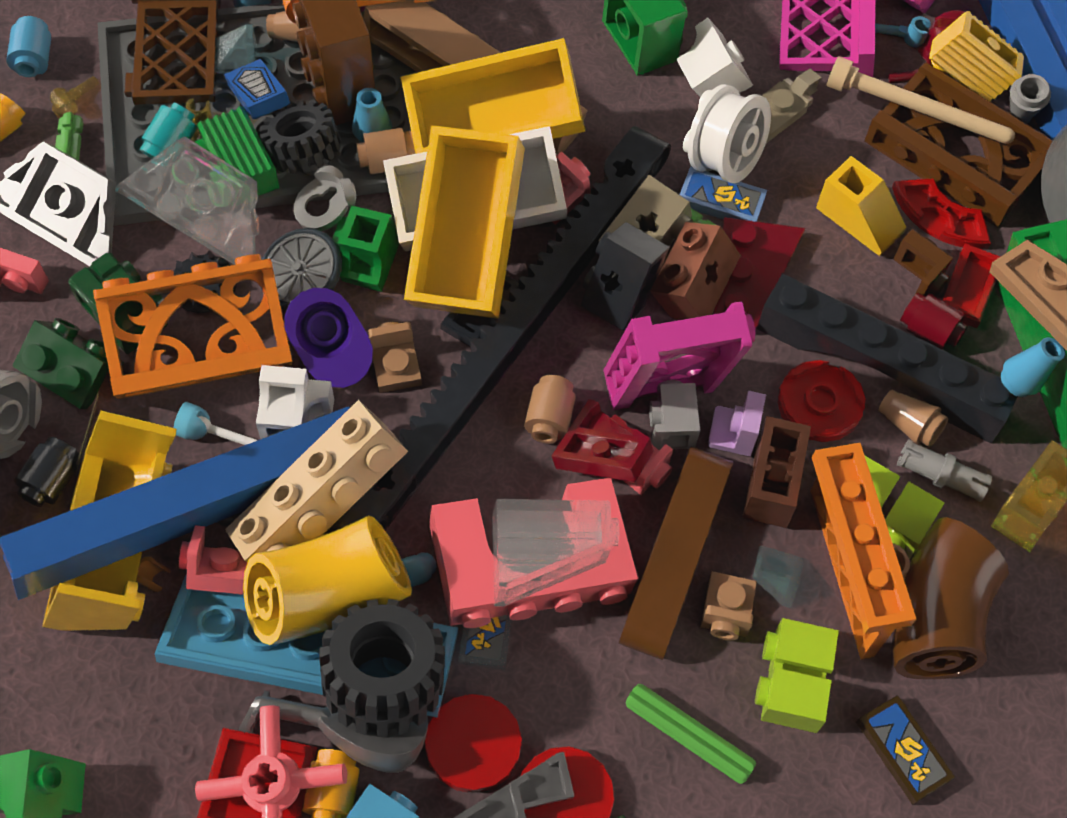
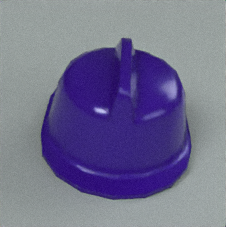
M328 288L305 290L300 292L290 302L285 313L284 328L289 341L309 373L316 380L331 381L332 387L345 388L358 383L367 374L372 364L373 347L366 330L350 304L341 294Z

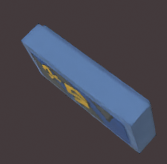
M690 166L679 195L688 200L691 208L695 211L723 220L724 217L756 222L767 190L743 182L730 183L723 180L720 175L707 171L700 172Z

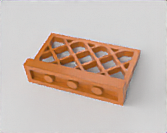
M861 443L815 450L812 461L817 478L811 489V494L860 659L874 657L896 628L912 626L916 621V616Z

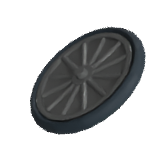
M303 228L285 233L273 242L262 260L271 259L280 306L283 310H287L290 302L300 292L311 288H328L333 290L339 281L342 271V258L337 244L329 235L317 229Z

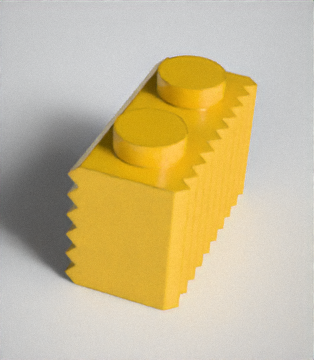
M970 11L962 14L932 40L929 57L934 68L951 75L960 84L977 92L989 102L998 95H1001L1004 90H1007L1017 79L1022 77L1024 62L1022 53H1018L1017 49L1012 48L1011 44L1006 43L1005 39H1001L999 34H995L993 30H990L976 16H972Z

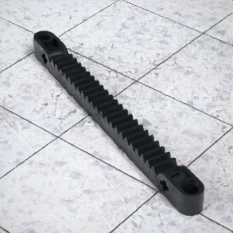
M636 125L626 133L605 161L603 168L605 179L603 183H593L592 193L583 196V206L576 205L574 217H567L565 219V229H557L556 241L549 240L546 253L539 252L537 265L530 264L528 266V277L521 276L519 278V289H510L509 301H501L499 319L490 318V326H481L480 339L474 337L471 339V351L463 350L461 352V364L453 363L451 365V377L442 376L440 379L441 390H431V403L422 402L420 404L421 417L412 415L409 418L411 430L401 429L399 431L400 442L408 452L326 532H334L368 515L374 517L384 530H387L595 257L599 239L645 179L649 175L655 178L665 165L671 151V144ZM388 485H390L392 489L389 490V489L386 488V487H387ZM376 487L380 488L379 492L375 490Z

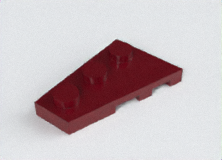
M724 217L722 229L741 256L713 314L725 313L731 303L742 302L745 315H751L756 331L764 304L782 273H785L806 228Z

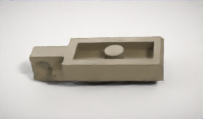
M811 68L800 74L794 82L786 78L761 95L768 100L771 109L770 130L766 143L807 112L808 107L813 103L814 99L811 95L818 90V83L822 77Z

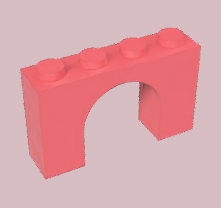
M604 478L567 484L561 505L571 541L572 559L561 570L542 577H528L516 574L497 561L488 546L478 498L432 505L429 526L450 626L463 624L464 628H478L490 623L491 618L503 615L509 616L511 620H524L536 615L537 611L555 608L556 612L564 613L580 608L583 605L582 603L600 600L601 604L610 605L625 600L627 594H631L638 577L612 479Z

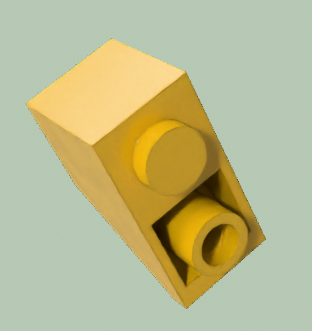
M850 156L825 180L816 209L878 256H881L905 232L907 227L885 181L854 157Z

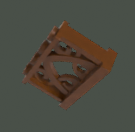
M924 63L903 89L1011 128L1015 132L1014 140L1009 144H1004L976 133L982 145L985 158L976 155H966L957 158L945 150V140L939 129L961 127L890 102L883 111L880 110L872 119L864 142L920 178H934L940 191L967 208L982 209L984 219L999 227L1014 206L1042 174L1045 156L1053 140L1015 118L1011 113L1002 110L981 97L977 92L968 89L947 76L943 71L934 68L928 63ZM905 109L912 119L901 123L896 118ZM1010 151L1013 152V153H1015V154L1018 155L1019 157L1013 156V155L1010 153ZM1020 158L1030 163L1028 167L1014 169L1003 165V163L1015 164ZM1001 177L1019 180L1011 191L999 185Z

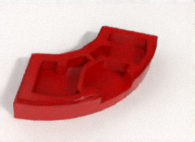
M934 178L894 181L892 189L898 204L909 219L924 232L940 241L958 247H963L964 243L979 249H988L990 247L991 241L982 209L966 208L952 202L939 190Z

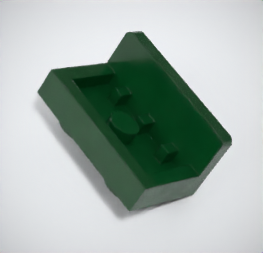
M55 318L53 322L34 320L12 367L79 409H87L93 403L109 371L104 343L95 339L87 340L78 335L80 329L76 325L61 318Z

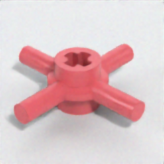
M275 705L260 707L261 754L246 765L242 776L197 781L195 793L198 801L243 796L250 807L262 813V818H282V811L293 804L300 789L346 784L347 769L344 763L299 769L292 758L281 753L280 707ZM274 774L277 775L278 781L269 785V791L265 790V783L273 781Z

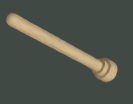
M840 56L836 59L826 85L842 92L843 88L850 91L853 87L1004 144L1011 143L1015 138V132L1011 128L858 72V67L853 66L854 61Z

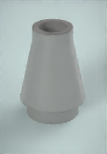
M1028 74L1017 79L1010 89L1009 113L1023 123L1028 124L1050 101L1051 91L1047 81L1036 74Z

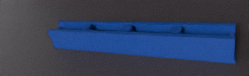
M348 406L0 537V546L4 553L3 559L11 575L18 600L194 531L195 525L206 527L244 512L350 407Z

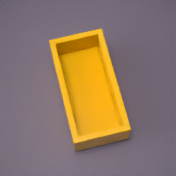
M564 38L401 76L416 154L427 152L431 125L507 135L550 126L553 139L585 132L570 54Z
M431 125L404 300L412 306L499 319L525 152L519 136Z

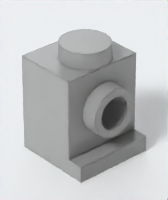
M667 380L659 383L657 386V400L650 401L649 405L650 426L654 427L651 439L652 445L657 449H661L665 444L672 449L696 447L700 433L695 383H682L677 380Z

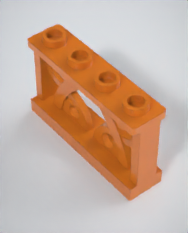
M252 254L236 258V265L218 268L217 262H206L192 266V273L174 276L173 270H161L147 274V281L130 283L129 278H117L102 282L103 288L93 290L111 377L113 396L117 399L256 373L261 371L262 365L291 366L292 358L284 328L285 325L271 259L262 260L260 254ZM251 280L262 288L263 299L257 309L243 315L238 309H241L248 303L250 292L245 297H237L233 292V287L240 281ZM222 283L220 296L203 287ZM169 293L158 307L150 297ZM188 299L212 309L228 321V323L220 326L211 335L206 347V360L195 362L189 348L180 340L160 335L170 317ZM135 301L142 304L143 311L141 315L137 317L128 315L131 322L135 325L145 326L142 334L128 333L116 324L115 313L122 303ZM268 310L270 311L277 345L271 348L265 347L258 332L251 324V322L266 314ZM236 329L240 335L229 338V340H233L236 343V350L232 353L222 352L218 346L220 339ZM117 339L129 343H138L134 374H123ZM156 344L175 348L178 351L176 362L171 365L164 364L161 361V356L166 350L154 351Z

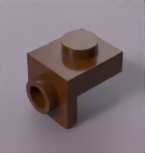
M912 229L902 239L893 260L922 280L916 293L919 292L925 296L930 293L936 297L950 279L946 271L953 257L938 248L931 239L921 236Z

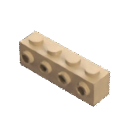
M358 400L225 530L247 563L255 553L276 550L321 537L408 451L390 429Z

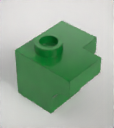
M351 206L348 216H343L338 222L332 238L337 244L342 258L340 278L344 282L382 292L400 244L396 224L390 214Z
M32 749L0 755V813L5 814L6 818H62V815L81 813L86 763Z

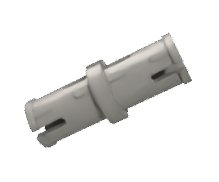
M912 440L906 442L900 453L903 456H900L897 461V466L907 468L932 479V485L939 488L945 485L974 498L978 502L983 500L989 489L985 487L986 484L990 485L992 481L991 475L981 473L956 462V456L949 453L943 456L913 443Z

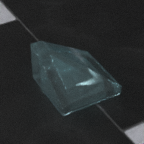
M246 24L216 38V74L228 73L256 61L257 41L253 24Z
M760 546L752 578L782 606L791 608L799 587L804 559Z

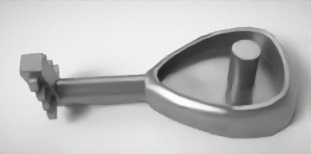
M264 691L262 696H257L254 699L239 727V731L253 734L260 718V707L269 705L279 706L281 720L319 727L334 745L353 760L378 771L399 773L407 769L418 757L427 733L428 716L427 720L419 726L414 722L409 723V731L400 735L397 729L388 730V737H377V730L369 729L367 735L356 732L355 723L350 724L348 727L341 724L338 720V712L331 714L328 707L321 708L270 697V691Z

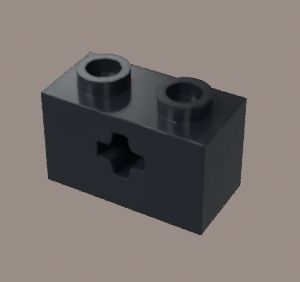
M627 222L613 233L606 232L599 241L595 254L599 256L597 264L590 269L584 279L582 287L586 289L580 306L624 331L631 319L638 318L642 313L651 293L650 290L670 247Z

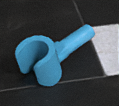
M918 16L912 19L909 27L875 23V33L903 37L909 46L917 48L926 41L929 35L927 31L931 26V22L925 17Z

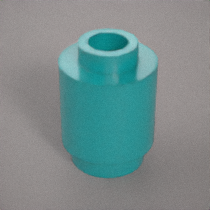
M174 102L171 107L161 105L141 138L144 143L139 150L154 161L169 168L173 160H179L198 129V126L192 122L195 115Z

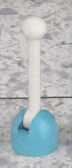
M184 402L180 407L173 427L177 429L175 436L189 440L200 439L208 432L243 445L258 441L212 425L206 410L189 402Z

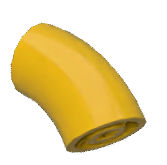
M369 515L321 537L276 550L255 553L248 560L244 571L243 583L244 602L250 625L262 643L268 645L288 642L332 629V621L338 615L346 618L348 616V608L356 604L362 609L367 607L368 600L378 599V605H387L388 599L401 601L411 596L412 593L407 570L395 545L382 525Z

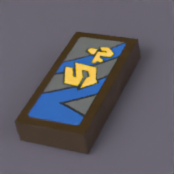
M898 695L856 721L912 805L955 778Z

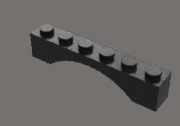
M783 273L764 304L757 330L798 350H813L834 354L880 371L906 386L927 403L940 407L941 413L948 417V423L989 443H992L1006 423L1018 396L1009 392L1003 385L1000 377Z

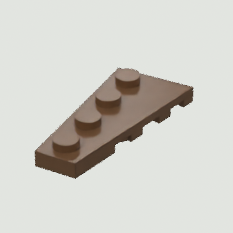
M1026 240L992 262L989 272L1067 351V264L1029 240Z

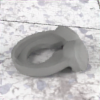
M324 164L316 169L315 179L304 186L295 199L293 211L295 218L302 228L317 229L319 231L327 230L343 218L349 207L355 206L356 190L353 182H351L350 178H343V174L338 168L328 164ZM328 191H337L329 200V209L325 214L312 216L307 213L306 206L312 198L323 197Z

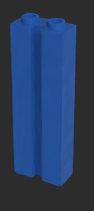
M979 0L994 33L999 34L1001 39H1005L1006 43H1010L1012 48H1016L1018 53L1023 54L1022 77L1028 74H1036L1047 81L1051 91L1050 101L1034 118L1041 133L1054 140L1055 136L1067 124V0Z

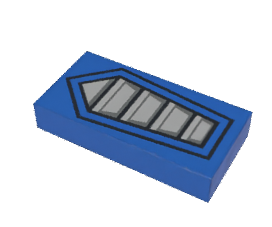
M261 59L224 74L228 86L252 119H258L290 104L286 90Z

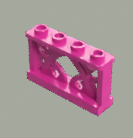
M731 303L725 313L652 325L650 316L631 319L603 370L612 409L629 408L636 398L658 394V384L667 380L695 383L696 387L703 386L704 393L713 392L752 347V342L755 341L754 322L750 314L745 315L743 303ZM679 354H687V355L682 356V357H680V358H677V359H674V360H671V361H668V362H664V361H666V360H669V359H671V358L676 357V356L679 355Z

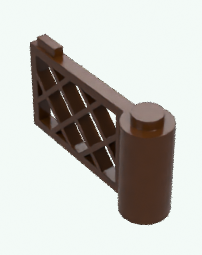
M131 0L132 4L138 5L133 73H126L125 96L132 97L134 105L169 104L173 102H215L218 9L221 7V0ZM193 15H208V20L197 29L186 22ZM165 16L169 21L159 29L154 30L147 24V17ZM179 27L188 36L174 45L165 37ZM198 42L207 51L194 61L184 52ZM158 43L167 52L154 62L145 53ZM177 58L187 67L173 77L164 68ZM196 73L206 80L205 88L188 89L183 85L184 82ZM155 75L166 82L158 90H143V84Z

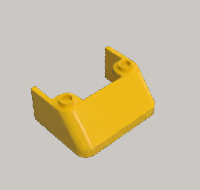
M100 410L82 459L70 511L170 474L173 464L165 462L177 429ZM142 552L51 587L42 627L60 631L126 630L131 621L139 622L145 601V594L137 592L138 582H136Z

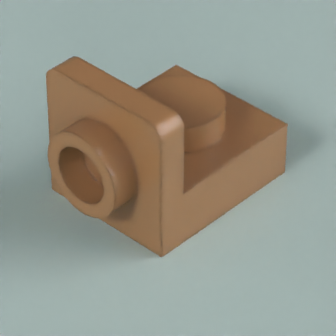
M387 322L377 328L369 329L368 336L373 347L372 360L379 393L422 385L411 323Z
M711 571L700 627L710 629L711 635L723 640H736L739 636L746 637L753 622V615L751 613L757 581Z

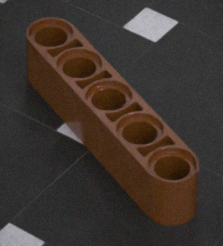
M691 446L619 640L620 645L660 660L664 659L734 461Z

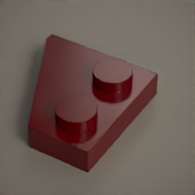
M588 399L553 452L552 459L556 469L636 482L654 450L651 439L638 429L629 428L626 421L616 414L610 418L601 411L597 401Z

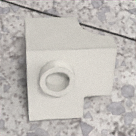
M709 18L696 25L697 36L694 45L689 51L677 58L691 88L701 97L706 90H713L722 84L733 86L739 92L752 87L753 84L741 64L744 61V57L732 40L727 43L723 34Z
M261 366L259 377L260 398L256 419L260 439L333 412L334 395L331 381L309 380L307 369Z

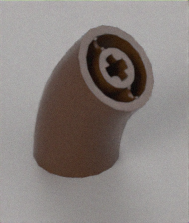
M949 517L938 518L921 541L910 561L905 584L914 609L916 621L912 626L896 628L892 636L894 668L898 674L906 678L946 679L958 677L977 670L987 661L986 626L993 599L1009 575V569L1002 554L987 538L959 520Z

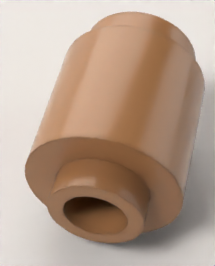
M402 128L363 133L364 142L356 143L360 168L368 167L370 175L385 173L383 160L416 154L411 130L403 132Z
M545 375L533 387L524 427L534 440L552 444L557 440L563 439L569 430L576 395L573 392L574 386L568 379L557 375Z

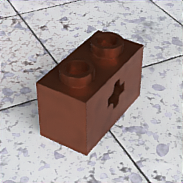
M685 222L650 292L673 319L684 320L712 315L741 255L721 226Z
M766 416L757 441L742 518L787 528L797 506L811 426Z

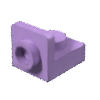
M748 391L743 407L735 405L734 409L717 406L713 415L708 446L718 450L751 456L759 435L766 394Z

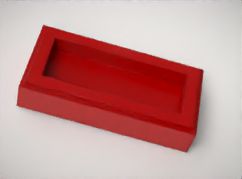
M964 243L942 301L965 314L962 321L964 324L977 328L996 281V278L989 271L992 262L1000 258V256Z

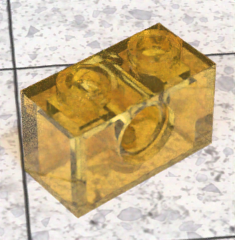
M1053 440L1049 443L1004 503L991 526L1028 552H1031L1067 503V449Z

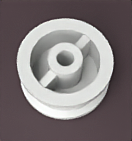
M727 84L719 85L713 90H706L699 100L698 111L694 117L691 129L686 134L683 142V150L688 153L691 166L700 172L718 171L720 177L730 183H738L747 177L757 164L768 138L771 123V109L768 100L757 94L747 97L740 96L739 91L735 87Z

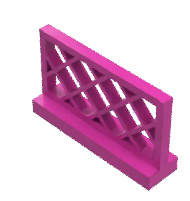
M782 0L779 64L781 70L807 71L811 68L813 71H832L837 57L831 56L828 51L839 43L850 51V57L843 58L854 61L853 66L859 68L858 72L873 77L875 59V0H822L832 8L821 16L810 9L819 0H803L802 2L800 0ZM800 14L812 22L801 31L789 23ZM838 14H841L850 21L840 31L828 23ZM818 29L823 30L830 36L820 46L808 38ZM799 44L811 52L804 58H788V51Z

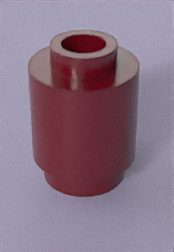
M919 292L912 298L900 319L901 322L908 325V331L941 350H944L947 344L955 348L968 328V325L962 322L965 317L963 312L931 294H928L926 297Z

